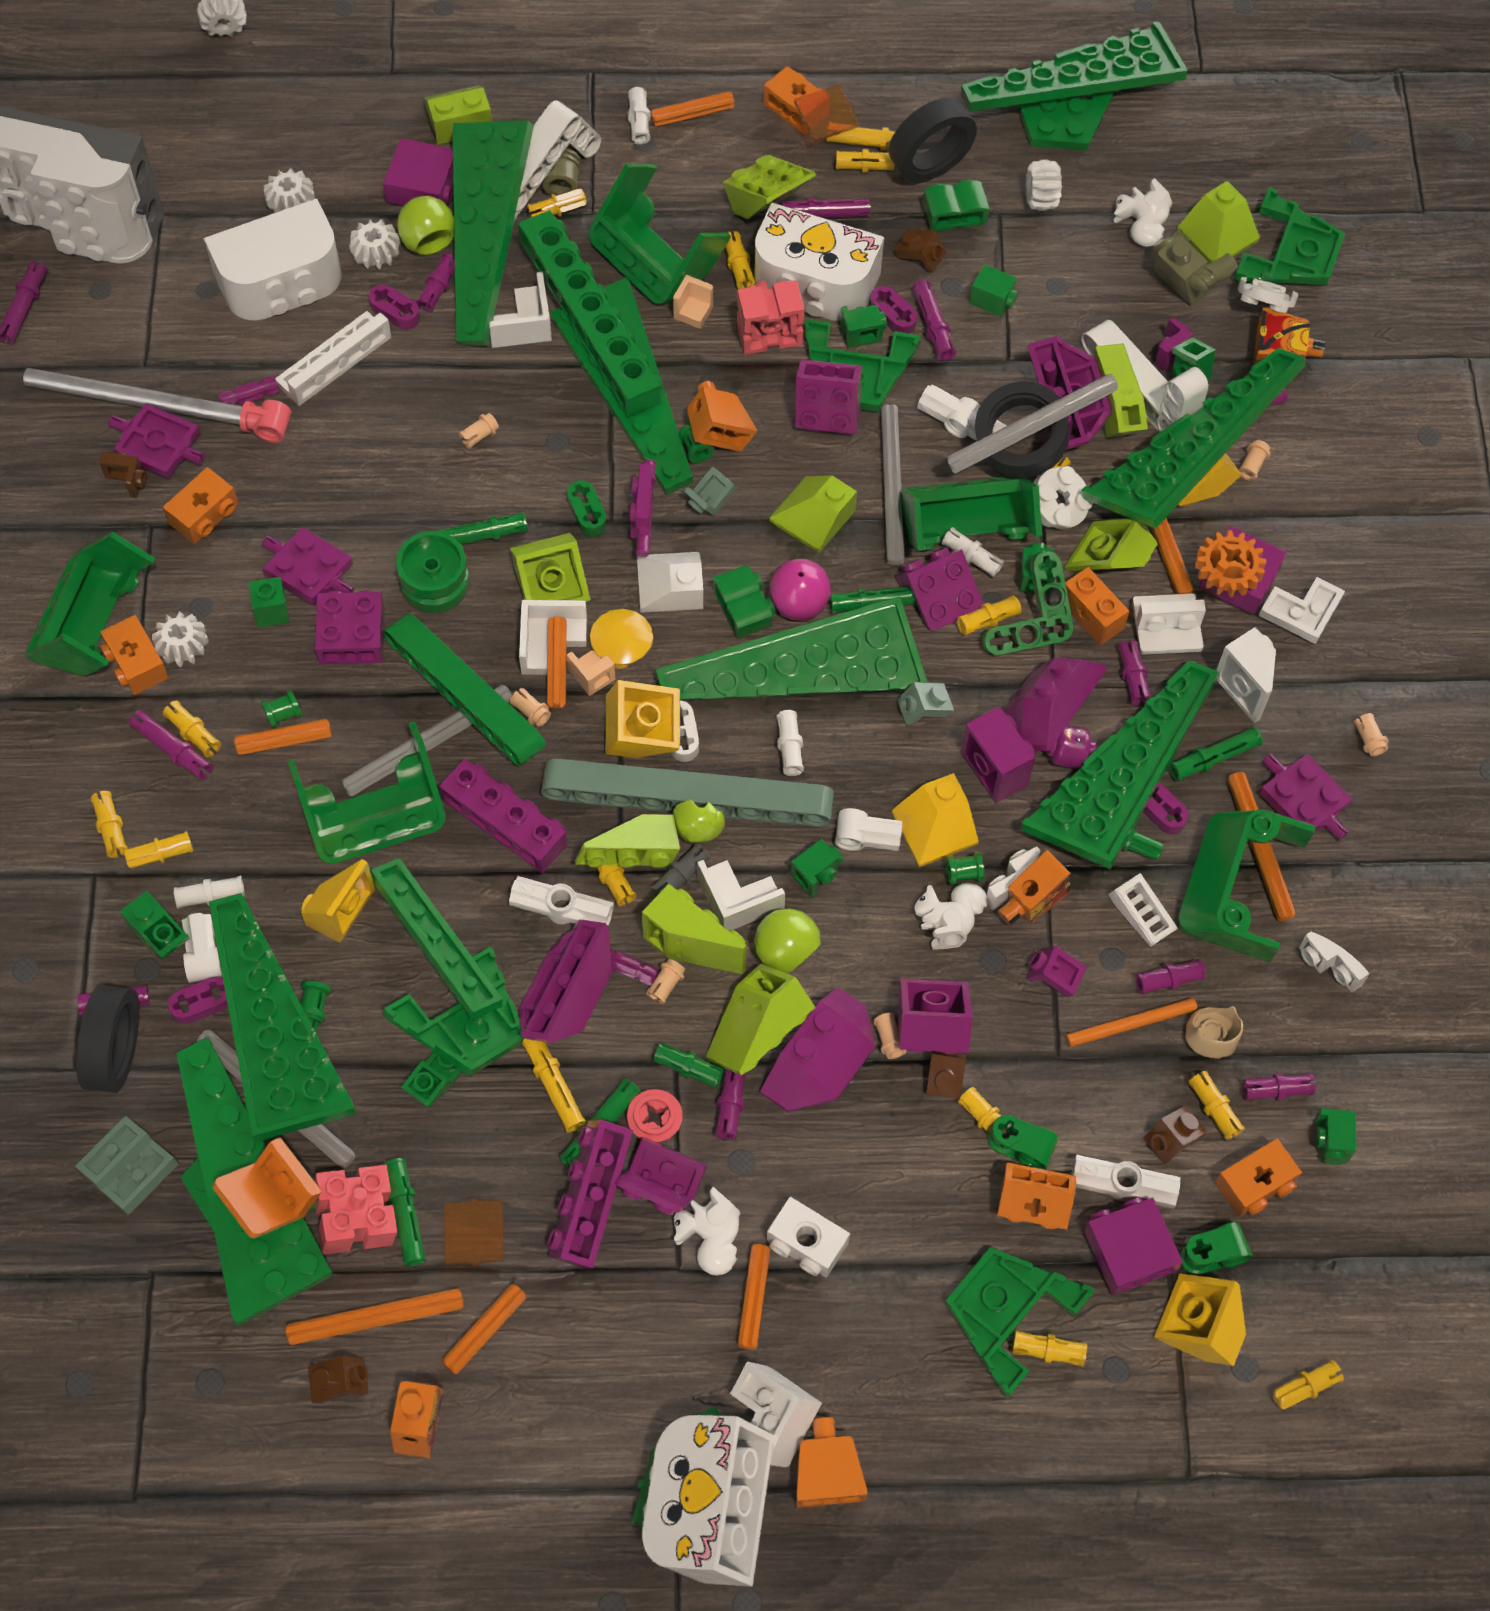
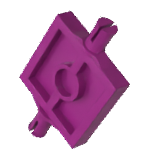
M147 403L129 421L114 414L111 416L112 419L110 418L108 421L109 427L122 431V437L114 447V452H122L129 456L139 457L142 468L169 479L179 463L184 459L194 462L199 466L205 461V453L191 448L200 434L199 426Z
M647 459L643 464H640L639 476H633L632 495L634 497L630 507L631 538H636V555L639 557L649 556L650 540L652 538L653 485L656 484V462L651 459Z
M302 527L284 544L270 535L266 536L267 539L264 538L262 547L275 553V556L263 567L264 575L268 578L281 577L285 589L314 606L317 603V593H328L333 590L343 593H354L355 588L341 580L345 572L353 565L352 557L306 528Z
M1272 753L1262 761V764L1275 776L1261 788L1259 794L1280 815L1316 826L1315 831L1327 828L1338 841H1341L1348 835L1349 831L1336 817L1350 805L1353 799L1308 754L1294 764L1285 767Z

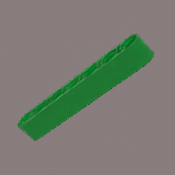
M407 612L382 631L389 645L514 764L521 767L546 747L545 740L537 729L412 613Z

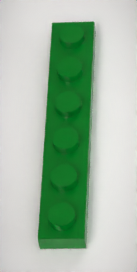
M397 858L371 869L370 872L374 885L472 1021L501 1008L503 998L401 859Z

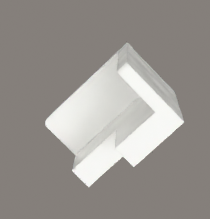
M537 272L538 286L514 289L517 313L495 315L493 321L489 322L492 348L552 341L543 272Z
M522 600L519 648L521 674L547 675L548 619L550 617L560 616L566 618L567 647H586L587 610L585 601Z
M704 860L697 862V879L714 914L720 921L719 924L728 931L766 917L775 910L784 909L785 892L783 888L777 889L771 876L741 888L728 860L707 868Z
M747 1362L730 1394L756 1412L751 1424L774 1435L770 1465L788 1467L800 1446V1441L803 1440L822 1403L773 1368Z

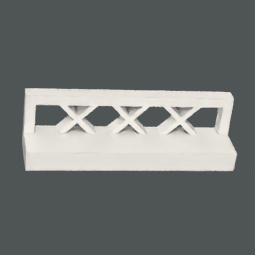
M366 311L276 377L278 387L300 406L389 340L391 332L388 319L382 313L373 317Z

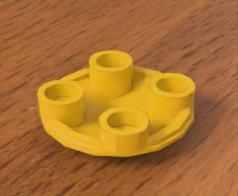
M627 609L611 610L601 615L593 624L590 632L591 647L598 657L602 659L607 655L615 664V668L623 669L643 658L653 645L652 628L646 618L635 611Z

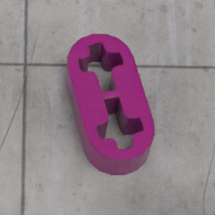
M377 285L370 290L368 296L371 310L375 314L382 313L390 323L401 329H411L418 325L420 322V312L414 300L387 285Z
M880 286L872 291L870 306L878 305L879 311H884L887 326L893 332L911 334L917 324V312L891 287Z
M1159 782L1154 791L1156 794L1155 798H1150L1143 813L1163 832L1178 834L1185 828L1189 816L1188 810ZM1168 814L1170 816H1173L1174 814H1177L1179 816L1177 821L1171 820L1169 822L1166 819Z
M217 976L176 991L168 1001V1010L171 1016L181 1024L195 1022L228 1007L223 978ZM219 988L222 998L215 1000L212 996V990ZM182 1001L190 1004L189 1011L183 1013L180 1009V1002Z

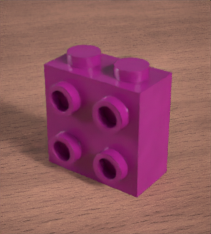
M400 138L383 182L386 202L404 206L413 198L433 196L445 204L450 203L453 196L454 183L453 149Z
M801 360L796 376L795 428L807 429L809 431H830L839 434H856L861 409L862 366Z
M1230 525L1228 530H1232L1234 537H1238L1243 532L1245 533V541L1248 542L1251 539H1255L1254 548H1263L1264 551L1261 558L1266 559L1267 562L1262 580L1258 582L1255 590L1248 587L1247 593L1244 596L1238 590L1235 591L1233 597H1229L1227 590H1223L1220 595H1217L1216 586L1208 589L1205 587L1207 578L1200 580L1198 588L1255 615L1279 573L1287 552Z
M363 590L357 593H343L340 591L317 593L315 651L319 665L383 663L384 635L382 631L384 630L385 606L381 592Z
M1141 1197L1129 1200L1122 1205L1123 1209L1110 1213L1109 1209L1099 1211L1090 1217L1091 1221L1087 1223L1084 1233L1112 1296L1176 1273L1183 1263L1154 1198L1142 1201Z

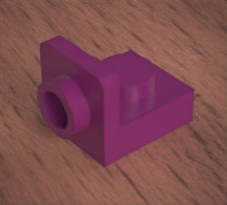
M1175 317L1168 320L1165 339L1161 341L1157 348L1158 354L1155 364L1163 372L1174 364L1175 354L1172 353L1173 348L1194 336L1188 326L1180 323Z
M1053 946L1039 950L1032 956L1029 962L1030 970L1026 979L1031 982L1043 980L1064 996L1070 997L1075 995L1087 967L1059 947Z

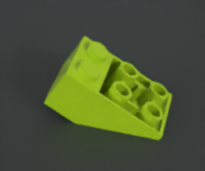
M766 155L758 158L756 164L733 172L732 177L723 181L733 213L749 219L769 208L771 203L776 204L797 192L813 179L816 174L812 170L771 155Z
M668 884L642 911L643 938L667 958L738 974L745 972L747 945L744 938L735 930L730 929L728 931L720 925L719 919L710 910H702L695 905L693 898L681 888L676 890Z
M760 964L736 986L706 1054V1058L715 1064L743 1075L745 1072L752 1070L758 1064V1060L770 1049L777 1047L788 1032L802 1024L806 1020L807 1015L815 1008V1005L795 976Z

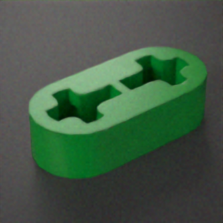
M583 480L571 483L567 490L568 504L579 529L587 536L593 537L602 534L607 526L606 513L591 483ZM582 493L583 496H586L587 503L583 504L581 498L576 496V494ZM591 513L593 519L597 520L598 523L592 524L591 521H588L587 514Z

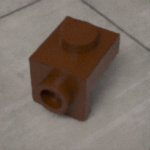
M907 229L894 248L898 259L922 260L928 272H934L946 254V250L935 230Z
M102 452L99 464L105 479L125 481L130 497L137 498L140 488L145 487L147 479L146 470H143L139 457L129 456L122 452Z
M931 1051L926 1088L927 1095L955 1099L961 1097L966 1063L965 1053L946 1054Z
M1184 1106L1161 1118L1144 1136V1140L1159 1159L1166 1164L1181 1150L1201 1140L1207 1132L1200 1125L1197 1118Z
M340 1355L308 1366L311 1400L313 1403L322 1404L348 1394L358 1396L368 1394V1371L362 1358Z

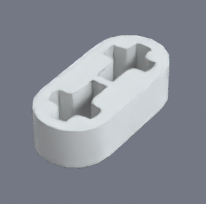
M680 701V712L683 717V726H680V736L686 737L689 749L683 750L682 746H680L678 751L671 752V754L678 761L688 762L693 760L699 752V738L692 707L687 702Z

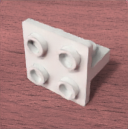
M1194 594L1136 596L1133 598L1132 604L1140 654L1202 651L1204 645L1200 626L1206 612L1204 600H1196Z

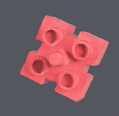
M797 280L777 282L773 284L771 289L768 288L766 281H760L756 286L737 290V306L739 310L737 311V329L744 355L767 351L768 346L778 345L779 349L803 344L802 324H804L805 309Z
M387 1165L358 1168L356 1177L351 1178L345 1177L344 1170L316 1173L314 1182L322 1193L314 1202L316 1214H322L318 1225V1234L323 1255L348 1252L351 1250L353 1242L363 1241L364 1249L393 1245L397 1234V1226L393 1205L386 1206L391 1192Z

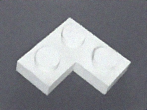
M1316 577L1304 600L1275 586L1263 605L1259 616L1316 644L1345 591Z

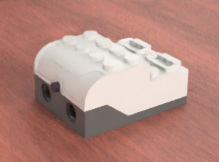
M0 106V205L4 215L9 216L10 220L20 224L36 225L50 230L56 249L65 254H76L96 261L104 260L113 263H128L142 257L149 250L165 214L143 137Z

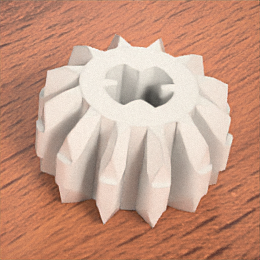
M201 0L198 3L197 14L202 29L208 31L209 35L217 33L220 38L224 34L232 37L234 31L241 32L242 26L246 24V10L242 0Z
M1039 160L1029 165L1028 173L1026 174L1025 194L1031 209L1048 211V209H1055L1060 203L1062 176L1060 175L1061 169L1056 161Z
M291 168L287 173H282L278 170L277 177L269 176L268 184L264 185L266 205L274 213L315 199L310 178L305 177L302 171L294 174Z
M369 218L367 225L358 223L357 230L351 231L350 252L357 264L364 263L367 270L373 265H376L380 270L384 263L391 266L392 258H398L400 240L392 224L385 225L382 219L377 223H373Z
M179 611L177 617L173 619L166 614V623L156 622L157 632L152 634L154 648L159 657H163L164 662L168 665L176 661V664L182 667L184 661L187 660L194 664L195 655L204 656V646L208 645V637L205 634L206 629L203 623L197 622L193 614L185 618L184 614Z

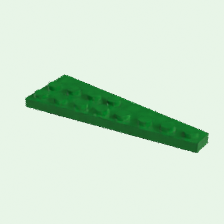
M1153 22L1152 28L1142 31L1135 28L1130 30L1129 35L1117 38L1115 35L1107 37L1106 41L1100 45L1086 44L1055 54L1054 60L1042 63L1040 60L1033 61L1031 67L1020 71L1016 67L1009 69L1005 76L999 78L997 76H987L961 85V97L969 112L983 111L985 109L1010 107L1012 105L1038 103L1046 100L1065 99L1067 97L1173 83L1186 80L1188 70L1160 22Z
M625 277L604 287L608 298L607 301L610 306L614 305L618 309L623 327H628L631 330L635 339V346L638 350L645 352L652 373L657 372L660 376L630 281ZM561 307L549 312L551 322L643 462L647 459L656 462L655 477L664 494L667 496L692 484L693 476L664 386L660 390L661 403L628 417Z
M242 893L209 901L251 1134L254 1141H262L356 1115V1109Z
M207 1037L176 1054L231 1314L236 1326L240 1327L332 1277L333 1273L304 1218L257 1238H252L245 1232L213 1189V1183L217 1178L256 1163L266 1146L263 1140L254 1141L251 1134L248 1112Z

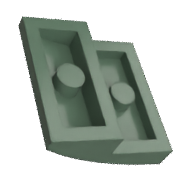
M125 1116L75 1167L129 1216L179 1163L173 1156L154 1142L143 1129Z

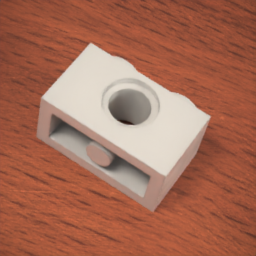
M789 1197L767 1231V1242L770 1243L769 1247L775 1253L785 1258L790 1255L800 1262V1267L813 1276L820 1274L825 1278L828 1277L849 1244L850 1238L849 1232L792 1197ZM802 1234H809L815 1238L816 1243L805 1247L798 1243L797 1238Z

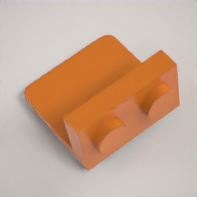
M281 1138L270 1141L256 1163L221 1176L213 1183L215 1192L245 1232L252 1238H257L303 1218L322 1193Z

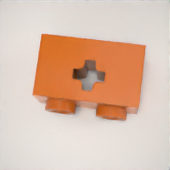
M786 66L764 84L763 104L802 134L806 135L828 117L829 96L824 90L815 87L801 73L795 72L789 66Z
M207 467L165 504L163 510L168 524L195 545L201 538L207 537L214 529V526L224 517L230 516L239 503L234 487Z
M1089 567L1065 582L1071 615L1099 646L1124 630L1129 610Z
M136 615L100 631L105 642L100 645L103 654L109 660V663L115 661L118 668L114 669V673L122 687L128 685L133 695L169 679L163 662Z
M1278 1138L1222 1171L1216 1179L1215 1185L1238 1217L1243 1216L1247 1212L1254 1216L1269 1205L1267 1200L1273 1196L1278 1195L1279 1198H1283L1297 1188L1295 1182L1302 1174V1171ZM1262 1178H1264L1266 1183H1264L1263 1181L1256 1183L1254 1179L1261 1180Z
M1007 1162L997 1216L1005 1217L1012 1222L1025 1221L1040 1224L1047 1229L1060 1228L1067 1230L1075 1197L1076 1176Z

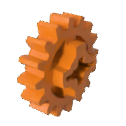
M1228 530L1226 537H1223L1220 532H1216L1214 539L1212 540L1207 537L1204 545L1200 546L1195 563V568L1200 569L1198 578H1207L1205 586L1207 589L1216 586L1217 595H1220L1223 590H1227L1229 597H1233L1235 591L1238 590L1244 596L1247 593L1248 587L1255 590L1258 582L1263 578L1267 562L1266 559L1261 558L1264 550L1263 548H1254L1255 539H1251L1248 542L1245 541V533L1243 532L1238 537H1234L1232 530Z

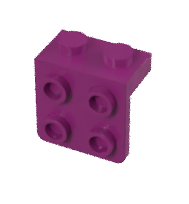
M948 547L938 549L930 553L932 559L921 563L920 559L903 565V572L895 575L900 587L910 586L928 630L933 631L955 622L957 617L978 610L983 605V600L962 549L950 551Z
M644 1137L640 1142L629 1171L618 1177L615 1184L623 1188L622 1194L635 1200H641L642 1197L655 1202L654 1208L673 1215L674 1212H681L691 1205L690 1201L695 1199L708 1165Z

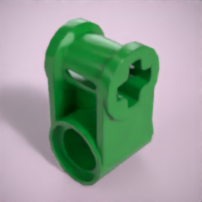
M1002 1115L997 1118L988 1135L989 1146L996 1153L1016 1160L1025 1166L1047 1170L1059 1139L1053 1131L1033 1125L1012 1115ZM1003 1130L1010 1132L1008 1140L1002 1138Z
M1238 1222L1228 1223L1214 1230L1192 1236L1180 1253L1183 1261L1181 1267L1188 1274L1195 1276L1222 1268L1234 1267L1253 1257Z

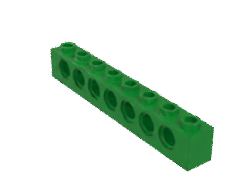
M548 210L518 223L522 246L537 270L543 272L545 283L627 416L630 417L661 403L660 390L663 389V384L657 372L652 373L645 352L637 349L631 330L628 327H623L616 306H610L603 285L595 282L589 263H583L580 258L579 248L574 240L570 241L568 239L562 220H557L552 211Z

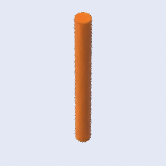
M1189 998L1067 1034L1066 1041L1069 1048L1197 1011V1003L1194 998Z

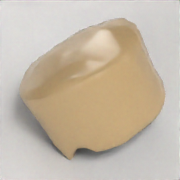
M1234 1006L1229 1008L1207 1007L1198 1009L1190 1016L1186 1024L1185 1037L1189 1046L1197 1054L1218 1059L1228 1057L1234 1053L1243 1033V1022L1239 1018Z

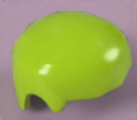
M687 800L678 804L672 811L679 836L691 844L708 843L714 840L726 825L723 812L717 811L710 802L704 808H699L695 805L694 801Z

